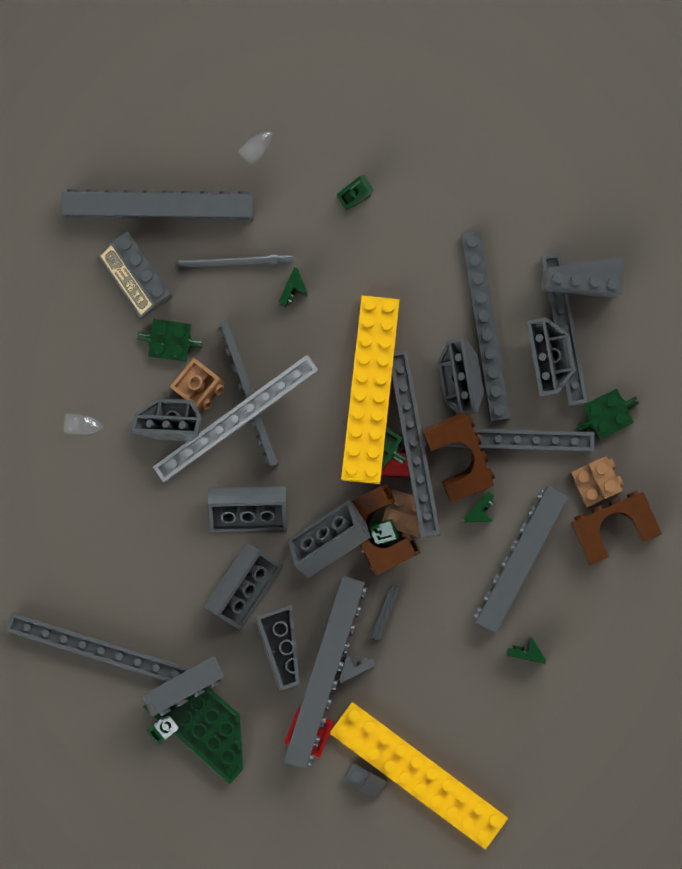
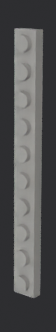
M309 355L304 356L201 431L199 436L193 441H187L154 465L153 468L163 483L167 482L319 371Z

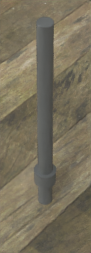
M270 254V256L179 260V268L269 263L270 265H278V263L293 262V255Z

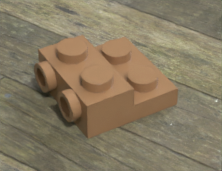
M193 358L171 384L170 388L185 400L194 401L197 409L202 413L203 410L206 411L211 407V400L216 395L219 396L223 393L226 383Z
M607 456L570 472L586 507L623 491L621 488L624 486L620 476L616 477L613 471L616 469L615 464Z
M392 489L391 493L395 502L387 505L382 521L393 519L396 530L402 533V537L408 538L413 536L417 538L419 525L413 495Z

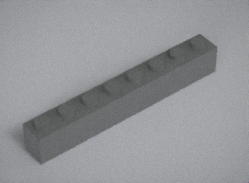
M547 486L546 489H541L537 496L540 499L537 506L533 505L528 513L531 516L528 523L524 522L519 530L522 533L519 540L515 539L510 547L513 550L510 557L506 556L501 564L504 567L501 574L496 573L492 581L495 584L491 591L487 590L483 598L486 601L482 608L478 607L474 615L477 618L476 623L497 633L569 496L550 486Z

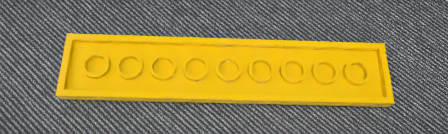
M372 296L361 297L341 480L380 484L400 299Z
M351 702L330 731L332 736L485 850L508 820L507 816L355 703Z

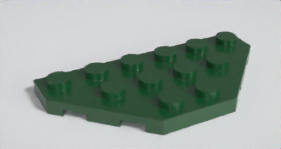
M204 689L205 692L197 697H194V695L187 697L188 702L179 707L177 704L171 706V711L166 714L179 727L173 734L224 780L231 784L243 770L240 714L212 689ZM157 714V715H155L154 717H155L157 720H159V719H161L163 716H160V714Z

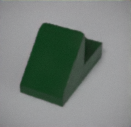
M361 175L341 190L337 196L345 210H349L370 198V193L374 190L366 176Z
M295 267L279 300V305L284 307L288 303L291 304L295 297L293 291L308 296L299 270Z
M488 491L462 521L464 523L492 522L493 520L482 509L487 510L494 503L492 500L494 495Z
M532 637L529 638L527 652H524V647L513 645L512 649H507L506 656L546 664L545 657Z

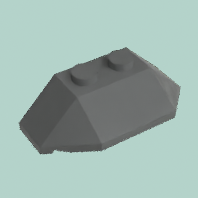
M546 317L527 321L539 395L542 397L560 393L576 372L570 334Z
M466 337L447 340L438 361L443 400L457 414L463 412L466 415L477 413L484 395L478 355Z
M157 399L142 411L135 413L131 432L158 440L193 441L199 436L202 416L192 400Z

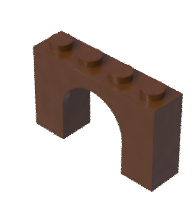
M465 412L421 429L431 451L454 442L466 444L471 450L472 457L468 468L462 473L442 481L451 503L494 486L492 479H495L491 468H487L485 462H488L485 451H481L479 447L482 444L478 433L474 434L472 429L475 427L472 417H468Z
M385 484L358 497L352 502L367 524L369 531L373 514L379 509L395 502V499L388 485ZM413 536L391 546L375 544L372 538H369L360 545L362 552L368 557L371 570L376 575L421 553Z
M636 490L627 494L628 499L621 501L618 498L609 502L610 506L603 509L601 505L592 509L593 514L585 516V513L574 517L575 521L571 525L589 565L609 557L600 537V526L603 520L610 514L619 513L630 518L641 542L662 535L644 492L638 493Z

